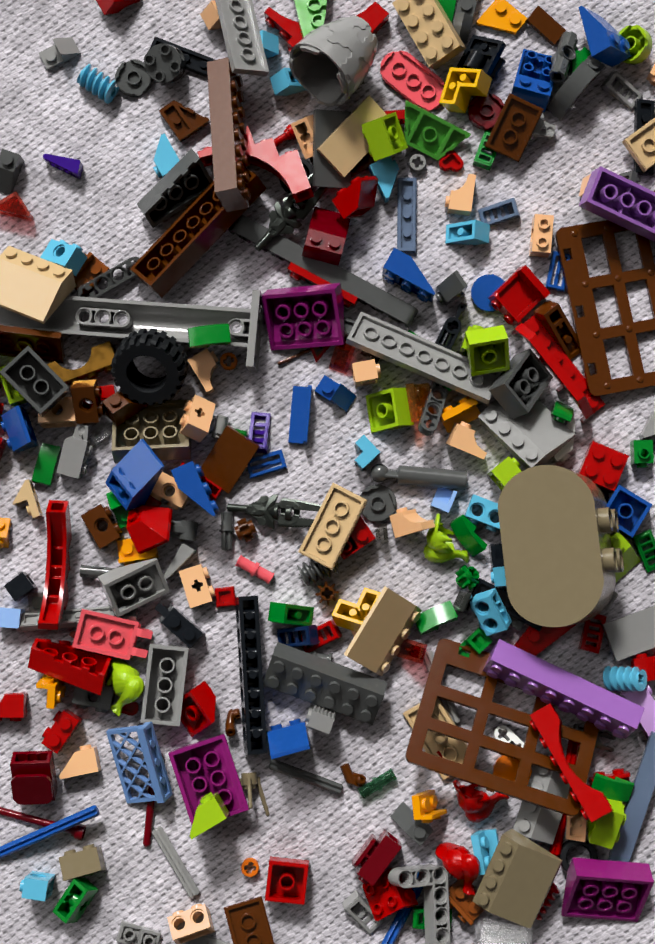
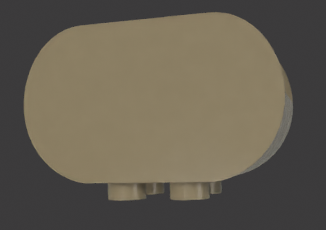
M539 465L521 471L504 486L498 500L506 586L510 603L524 619L540 626L563 627L589 621L600 614L609 604L616 586L615 573L624 571L621 548H612L610 533L619 532L617 511L607 507L604 495L598 486L580 473L555 465Z

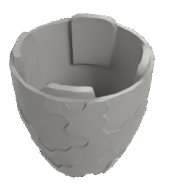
M358 16L342 17L312 30L292 48L289 58L292 75L317 99L318 103L329 107L340 106L350 98L364 81L371 68L378 46V39L375 34L371 33L372 28L369 23Z

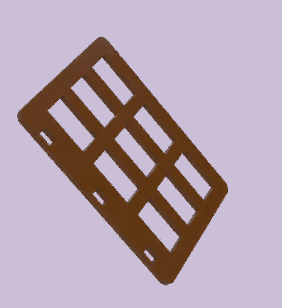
M609 220L563 227L555 234L588 392L594 397L655 386V371L644 373L636 334L655 331V264L650 241L635 233L642 268L622 272L614 233L630 230ZM602 236L610 274L589 277L581 239ZM569 249L571 260L566 261L564 250ZM645 280L654 319L633 322L625 283ZM613 286L621 325L600 328L592 289ZM582 306L584 317L578 318L576 307ZM624 336L632 376L611 379L603 340ZM594 363L596 374L590 375L588 364Z
M441 639L436 646L406 750L405 758L407 762L486 788L487 791L493 793L495 791L571 817L576 816L580 812L581 804L579 801L575 802L571 796V786L569 787L567 799L527 786L532 765L559 774L562 771L559 765L554 766L549 756L535 752L540 732L538 730L534 731L529 722L532 720L530 714L492 702L497 682L503 684L505 682L499 678H492L487 675V672L483 671L490 653L482 651L478 655L470 646H460L461 643ZM459 647L462 648L461 650L470 652L469 658L458 654ZM446 665L484 677L485 682L481 697L479 698L442 686L441 682ZM537 696L532 713L547 705ZM437 697L477 710L472 730L470 731L431 718ZM488 714L528 727L523 748L483 735ZM585 721L583 732L564 725L561 728V738L580 744L575 765L568 764L584 783L587 782L599 731L589 721ZM429 730L468 743L463 763L460 764L423 752L422 748L427 731ZM481 747L520 760L515 781L475 769L479 748Z

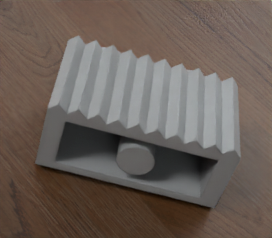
M316 704L314 706L310 705L305 721L308 722L307 728L329 735L337 712Z

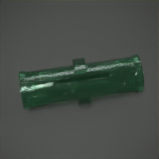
M390 768L380 776H374L372 781L358 788L363 799H366L376 791H382L384 786L397 780Z

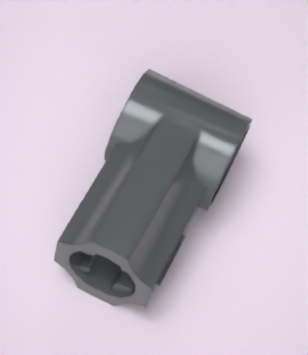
M171 520L170 537L196 541L198 522Z

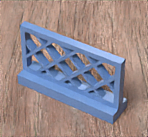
M145 722L143 725L108 729L106 731L127 804L157 801V803L166 802L173 795L153 723ZM131 732H137L138 742L130 737ZM114 734L124 738L121 744L115 740ZM126 741L135 746L132 752L124 747ZM137 749L143 752V760L135 755ZM121 751L129 756L127 762L121 759L119 754ZM132 759L140 765L138 770L129 765ZM143 767L148 770L149 778L140 773ZM126 769L134 774L132 780L126 777ZM137 777L145 782L143 788L135 783ZM148 785L153 788L155 795L145 791ZM131 787L140 793L138 797H132Z

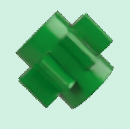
M464 565L455 573L457 575L456 582L463 589L468 587L471 590L480 582L478 580L479 572L472 566L468 568Z

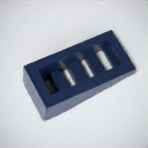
M316 625L277 629L278 642L299 647L319 643ZM285 632L288 635V644H286Z

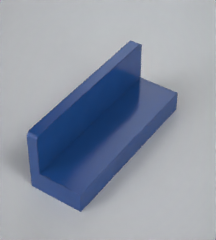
M308 385V387L293 386L288 443L308 444L312 385Z

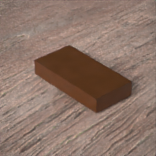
M537 6L525 21L553 46L566 31L540 6Z

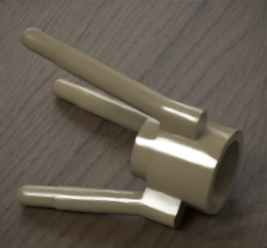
M257 772L241 773L240 782L242 788L244 785V789H247L249 809L253 807L252 789H255L257 785L265 814L269 816L270 813L262 790L260 777H257Z

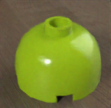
M629 25L623 28L619 33L628 40L631 57L622 62L631 65L642 63L651 54L653 48L650 33L639 25Z

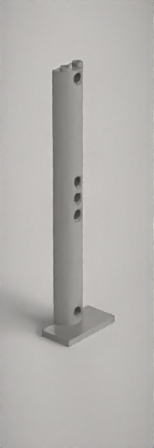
M260 290L252 291L251 309L67 296L44 324L0 307V325L55 331L62 334L125 338L134 331L138 333L140 329L150 331L152 328L157 329L159 333L162 331L167 332V336L170 338L173 336L177 339L176 342L189 343L188 328L213 324H229L231 343L224 346L247 347L246 367L250 372L258 373L264 309L261 297L263 294ZM85 314H90L89 320L83 322L82 317ZM104 315H108V321L101 323V318ZM126 316L127 322L120 325V319ZM235 325L242 326L241 331L238 333L232 332Z

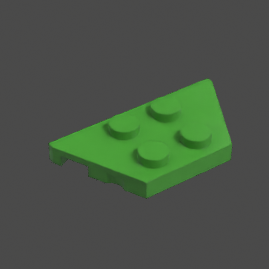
M407 100L405 101L404 137L407 145L439 160L464 139L470 137L471 134Z

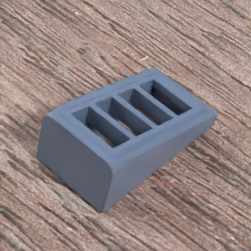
M515 198L478 209L481 222L490 224V226L521 217ZM508 205H511L513 214H509ZM501 207L504 208L506 216L502 217L500 211ZM496 209L498 219L494 218L492 210ZM487 211L489 212L491 221L489 222L487 221L485 212Z

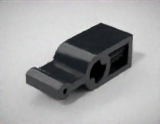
M461 302L458 305L456 316L450 317L445 321L435 342L436 344L450 350L452 349L461 330L459 317L464 312L466 304ZM452 323L457 326V329H453V331H450L447 325L451 326ZM449 336L444 346V341L446 337Z

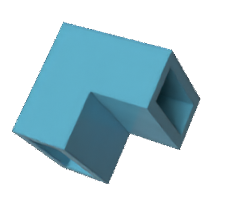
M365 435L355 442V446L362 453L354 462L362 471L380 454V451Z

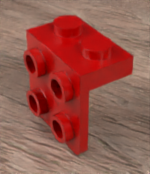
M391 869L384 871L374 886L370 883L368 885L363 884L364 893L376 921H380L401 909L418 905L412 888H401L390 884L388 874Z

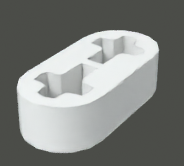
M498 726L493 732V738L518 745L522 748L524 746V743L507 726ZM498 731H500L501 733H502L503 731H505V732H506V735H505L506 739L503 738V737L500 739V738L498 737V735H499V732H498Z

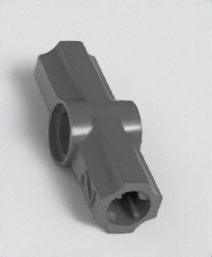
M565 31L561 35L557 51L551 57L552 66L549 75L550 80L554 83L565 81L571 61L576 57L575 48L578 39L577 34L573 31Z

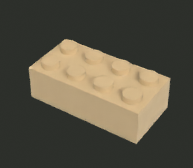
M395 0L392 3L428 67L435 70L466 49L438 0Z

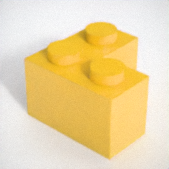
M450 67L439 103L450 112L466 113L471 96L487 97L492 78L482 69Z
M364 587L357 604L339 599L332 613L336 626L357 632L381 592Z

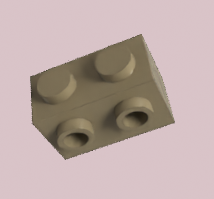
M94 844L84 846L83 850L76 852L75 849L66 851L64 856L58 857L63 881H71L74 878H81L106 870L101 847H95Z

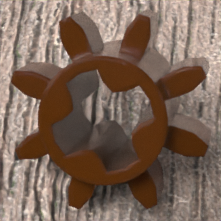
M246 518L237 521L238 526L234 527L238 539H244L245 542L253 540V534H256L257 531L252 520L247 521Z
M325 581L323 588L319 585L317 586L320 589V593L315 595L321 596L319 603L327 600L329 605V600L337 601L334 594L339 593V591L333 590L335 584H332L330 587L327 581ZM325 588H329V591H333V595H330L329 599H326L325 596H322V592L325 591Z

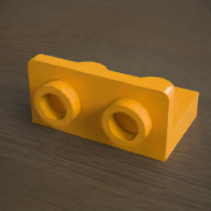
M131 538L117 541L118 563H123L124 566L134 564L135 561L159 558L157 547L139 554Z
M425 790L412 796L414 820H421V823H431L433 820L441 819V816L447 813V809L436 808L438 799L435 795V790Z

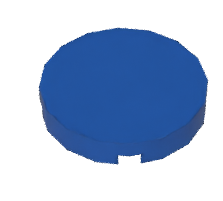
M493 274L479 277L471 289L473 304L484 312L497 311L492 307L488 297L505 281Z

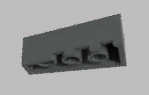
M191 148L137 203V206L152 228H154L195 201L213 180L201 159Z

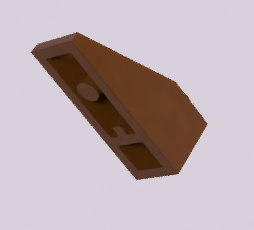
M547 300L533 311L537 319L570 360L580 353L576 333L558 303Z

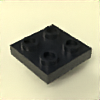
M473 35L456 68L482 69L488 76H491L506 44L500 40Z

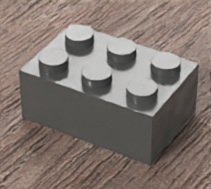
M29 346L0 371L1 376L41 417L70 392L69 386Z
M527 349L513 356L510 360V370L502 371L489 389V392L508 415L514 419L529 413L553 376L532 350Z

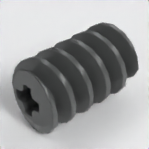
M309 559V566L302 562V569L297 565L302 579L307 586H310V579L317 583V576L324 580V573L331 577V569L318 562L315 563L312 559ZM338 562L333 569L336 574L339 573L338 567L340 566Z

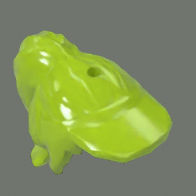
M437 513L434 521L435 527L430 528L427 532V544L423 551L425 558L433 563H445L455 558H461L465 563H468L470 561L468 552L466 550L454 549L452 538L447 536V534L454 535V532L442 526L444 524L441 523V514Z
M115 658L111 660L113 671L107 685L109 686L112 682L113 690L119 696L118 701L111 706L113 713L119 717L124 705L139 699L144 692L145 685L144 681L140 678L139 671L130 666L125 660Z

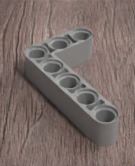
M425 864L391 869L388 874V880L393 886L401 888L423 886L425 944H451L448 873L446 868Z

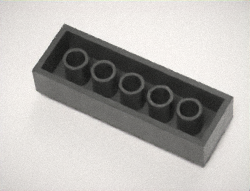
M280 642L275 647L263 681L264 686L370 725L374 723L388 682Z

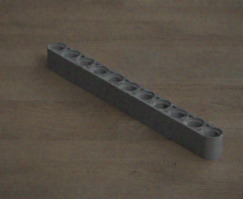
M241 215L230 226L228 231L233 235H239V238L248 243L257 244L267 233L268 228ZM281 235L273 237L262 248L265 252H271L274 257L282 261H288L289 265L292 262L332 284L341 283V289L358 297L360 303L372 306L373 310L389 315L388 318L398 323H404L405 327L409 328L418 313V309L337 265L302 256L304 247Z

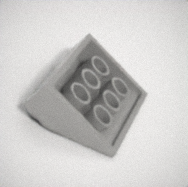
M497 400L478 416L480 424L526 469L545 465L575 437V434L567 426L554 420L555 415H552L551 411L539 400L536 401L529 413L514 419L508 415Z

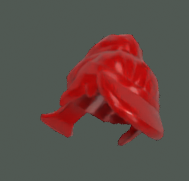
M458 780L453 781L457 792L458 804L465 811L467 819L473 823H479L488 818L498 801L509 799V796L498 792L488 796L486 792L474 789L477 785L465 786L461 785Z
M449 842L439 844L435 854L442 860L443 867L446 868L447 873L449 872L457 880L464 879L463 893L475 895L476 891L472 883L480 873L478 858L471 854L464 846Z

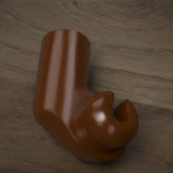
M238 708L230 709L227 714L225 733L229 737L235 735V719H240L241 717Z
M349 763L340 766L348 784L360 787L366 783V777L352 772Z

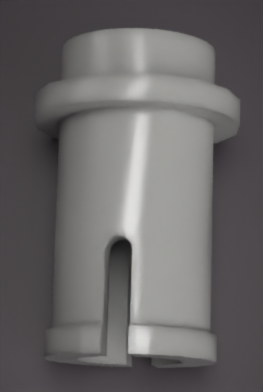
M217 415L214 429L211 431L212 438L219 439L226 428L229 420L228 417Z

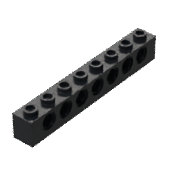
M258 596L235 597L244 753L247 755L267 753Z

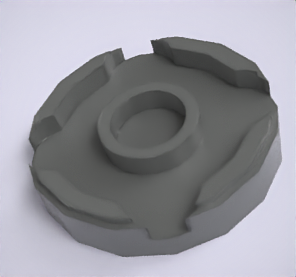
M136 59L122 63L115 74L116 85L119 87L120 92L130 97H139L147 93L153 81L146 71L145 63Z
M380 484L370 485L361 493L360 496L368 500L362 515L369 521H386L395 512L397 505L396 496L388 487Z

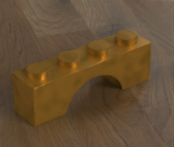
M108 341L92 347L88 362L79 369H65L56 361L47 365L66 384L72 386L74 381H80L86 377L87 379H93L102 371H105V373L111 372V363L115 351L111 342Z

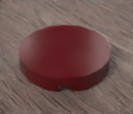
M489 93L487 97L476 96L469 104V120L478 129L492 130L504 103L494 94Z

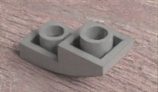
M122 920L116 941L124 944H158L161 932Z

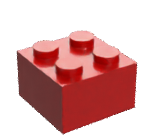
M592 441L589 444L578 473L589 478L598 488L612 493L616 489L629 456Z
M270 856L265 901L304 905L309 860Z

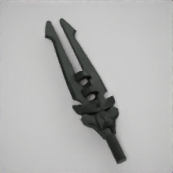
M313 173L307 177L310 185L313 183ZM318 188L313 194L314 197L298 203L295 202L290 192L283 199V208L277 201L274 206L275 211L272 210L269 214L270 223L267 233L254 246L255 249L260 252L273 237L281 234L289 235L294 232L293 228L298 229L301 227L302 224L297 222L296 219L304 220L328 188ZM294 203H296L300 209H297L294 206Z
M275 494L270 498L268 496H261L258 501L248 505L228 504L227 511L250 514L257 520L258 524L263 526L267 524L272 529H275L274 521L278 522L279 527H311L314 519L300 518V510L318 512L321 505L282 498L279 503H276L278 494ZM279 508L281 509V514H280V516H278V509H279ZM292 509L294 510V516H293V517L291 516V511H292Z

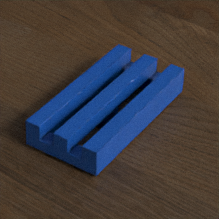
M556 251L552 252L545 287L564 292L566 285L564 275L561 286H557L561 261L559 252ZM564 253L566 261L571 260V255ZM556 256H558L559 260L557 264L554 284L552 285L550 283Z
M282 449L252 458L247 466L250 479L287 468ZM276 455L280 456L279 459H275L252 467L250 465V463L256 461H260ZM279 462L282 463V465L274 468H270L254 474L252 472L253 470L259 468H263Z

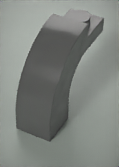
M590 54L564 82L546 109L561 121L589 84L602 72L605 65Z

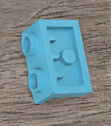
M496 829L479 830L471 835L474 856L480 862L479 875L485 874L499 843Z

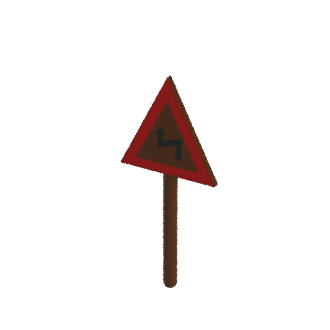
M330 346L310 347L279 361L278 365L309 352H312L317 363Z

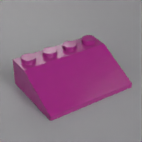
M341 283L268 289L261 295L271 351L345 344L344 305Z
M225 734L192 743L168 753L191 825L193 824L196 809L200 804L199 800L210 792L212 794L218 792L229 811L228 817L249 810Z
M572 857L567 871L561 915L565 917L638 922L654 884L649 864Z

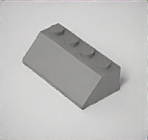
M150 643L140 723L152 722L153 724L180 727L189 648Z
M535 765L527 785L566 799L570 787L569 783L565 784L559 773ZM522 801L513 829L523 836L553 845L563 814Z

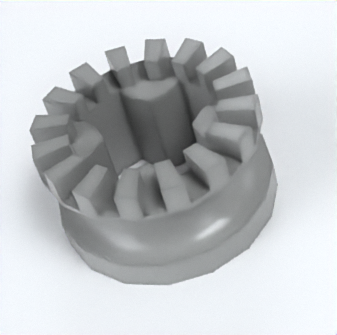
M414 154L411 156L409 167L412 171L421 172L425 168L426 159L423 155ZM420 159V163H423V165L415 167V163H412V161Z

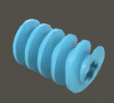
M88 64L80 72L77 83L81 87H85L87 91H92L93 95H98L99 99H104L105 103H111L119 91V87H115L116 81L113 80L109 83V76L103 79L104 73L100 72L97 75L98 69L94 68L91 71L92 65Z
M606 666L603 671L604 686L609 691L641 692L647 686V673L644 669L640 670L639 667L632 668L628 666L625 668L621 666L618 668L613 666L611 668Z

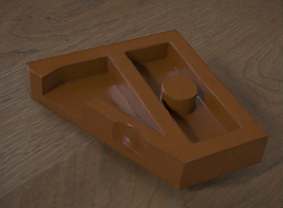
M175 100L159 110L160 115L180 143L210 123L207 117L195 113L194 110L182 106L181 103Z

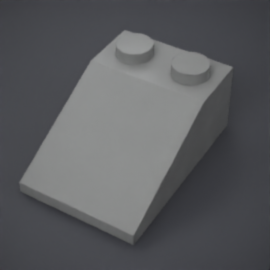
M157 558L114 568L98 576L109 605L117 617L170 592Z

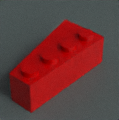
M36 638L31 647L28 668L101 696L109 675L112 656Z

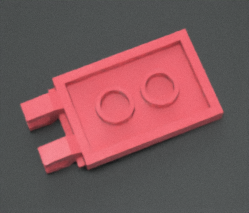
M82 608L72 647L125 660H130L133 656L146 658L148 650L136 647L137 638L151 639L153 631L140 628L141 624L138 621Z

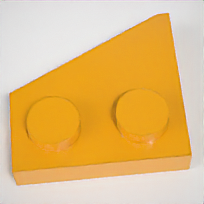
M495 0L476 21V25L490 27L497 31L503 30L506 33L515 35L526 23L527 18L506 0Z

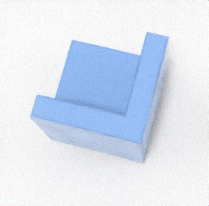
M437 488L430 507L448 514L457 491Z
M0 607V627L20 628L21 613H25V609Z

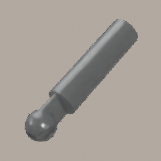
M376 464L371 469V477L379 483L387 479H396L397 483L401 485L465 490L467 471L399 465L397 470L388 469L383 464Z

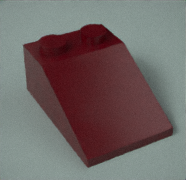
M314 207L302 256L338 266L351 218L343 219L340 213Z

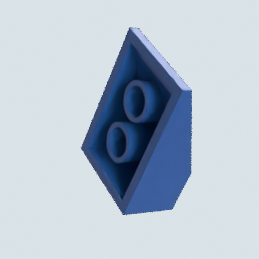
M584 6L579 7L593 58L610 67H614L631 57L629 51L630 44L627 39L603 17Z
M298 718L289 721L290 725L282 727L280 723L270 726L271 730L267 731L271 759L310 749L311 741L305 721H301Z

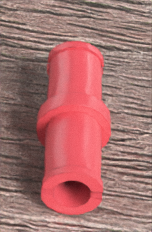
M240 555L235 566L249 572L250 576H256L267 584L270 583L275 574L259 566L260 563H254Z

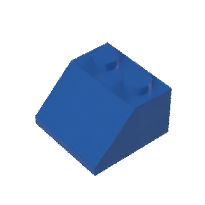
M18 405L1 415L3 421L0 423L3 431L8 434L7 444L10 450L13 449L14 452L19 453L39 446L26 409Z
M618 485L609 499L607 507L616 509L619 532L630 540L635 535L652 504Z

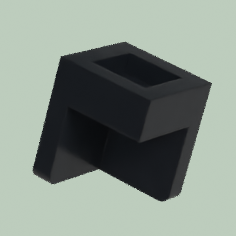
M490 544L491 568L504 566L502 544Z
M26 572L20 573L4 586L16 602H19L37 588Z

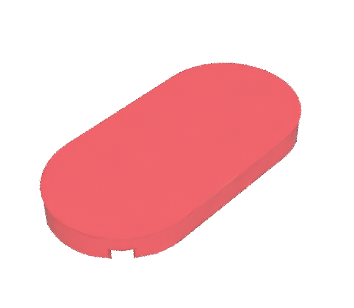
M393 51L383 58L380 74L388 86L409 102L419 107L421 106L426 111H432L441 106L439 101L445 83L438 75L405 51Z

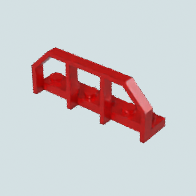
M535 315L514 328L512 335L514 336L518 333L530 342L540 355L538 358L540 362L545 361L562 384L556 390L560 392L566 388L576 400L583 414V417L580 419L582 422L605 405L600 396L594 397L590 395L584 376Z

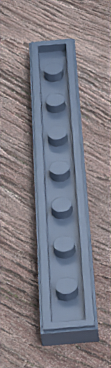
M651 731L634 780L635 784L624 810L626 821L624 826H620L619 841L614 843L608 857L610 861L630 862L655 788L654 731Z

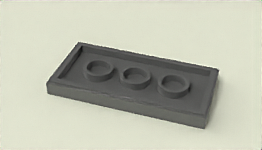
M313 110V187L342 189L351 185V171L342 178L317 151L351 112Z

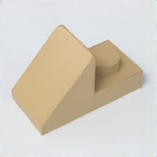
M28 479L24 481L13 501V505L16 506L28 502V505H26L28 515L38 519L43 517L34 484L32 480Z

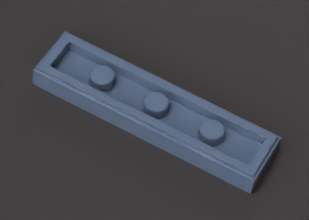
M398 178L397 249L403 253H416L417 178Z

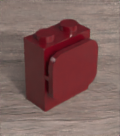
M53 751L13 752L10 762L13 800L20 805L48 804L51 801H55L58 786Z
M384 829L377 840L376 836L371 834L352 860V866L357 867L358 879L365 885L370 883L374 886L402 848L401 842Z

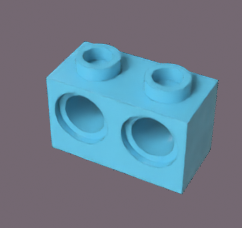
M473 494L464 516L474 525H478V523L486 525L485 529L496 532V530H500L499 522L493 523L490 520L491 513L495 512L498 514V503ZM473 506L481 508L482 513L480 516H475L472 513Z
M496 588L475 594L471 600V610L476 614L479 626L484 630L486 636L508 629L512 620Z

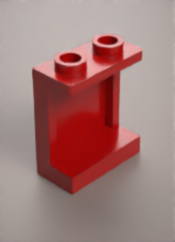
M524 265L519 267L488 299L491 301L492 307L504 315V320L508 324L515 326L542 299H545L550 292L533 272Z

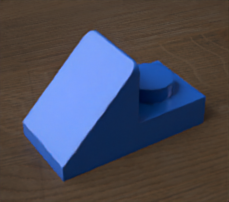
M324 375L314 391L345 412H347L356 398V395L343 384H338L326 375Z

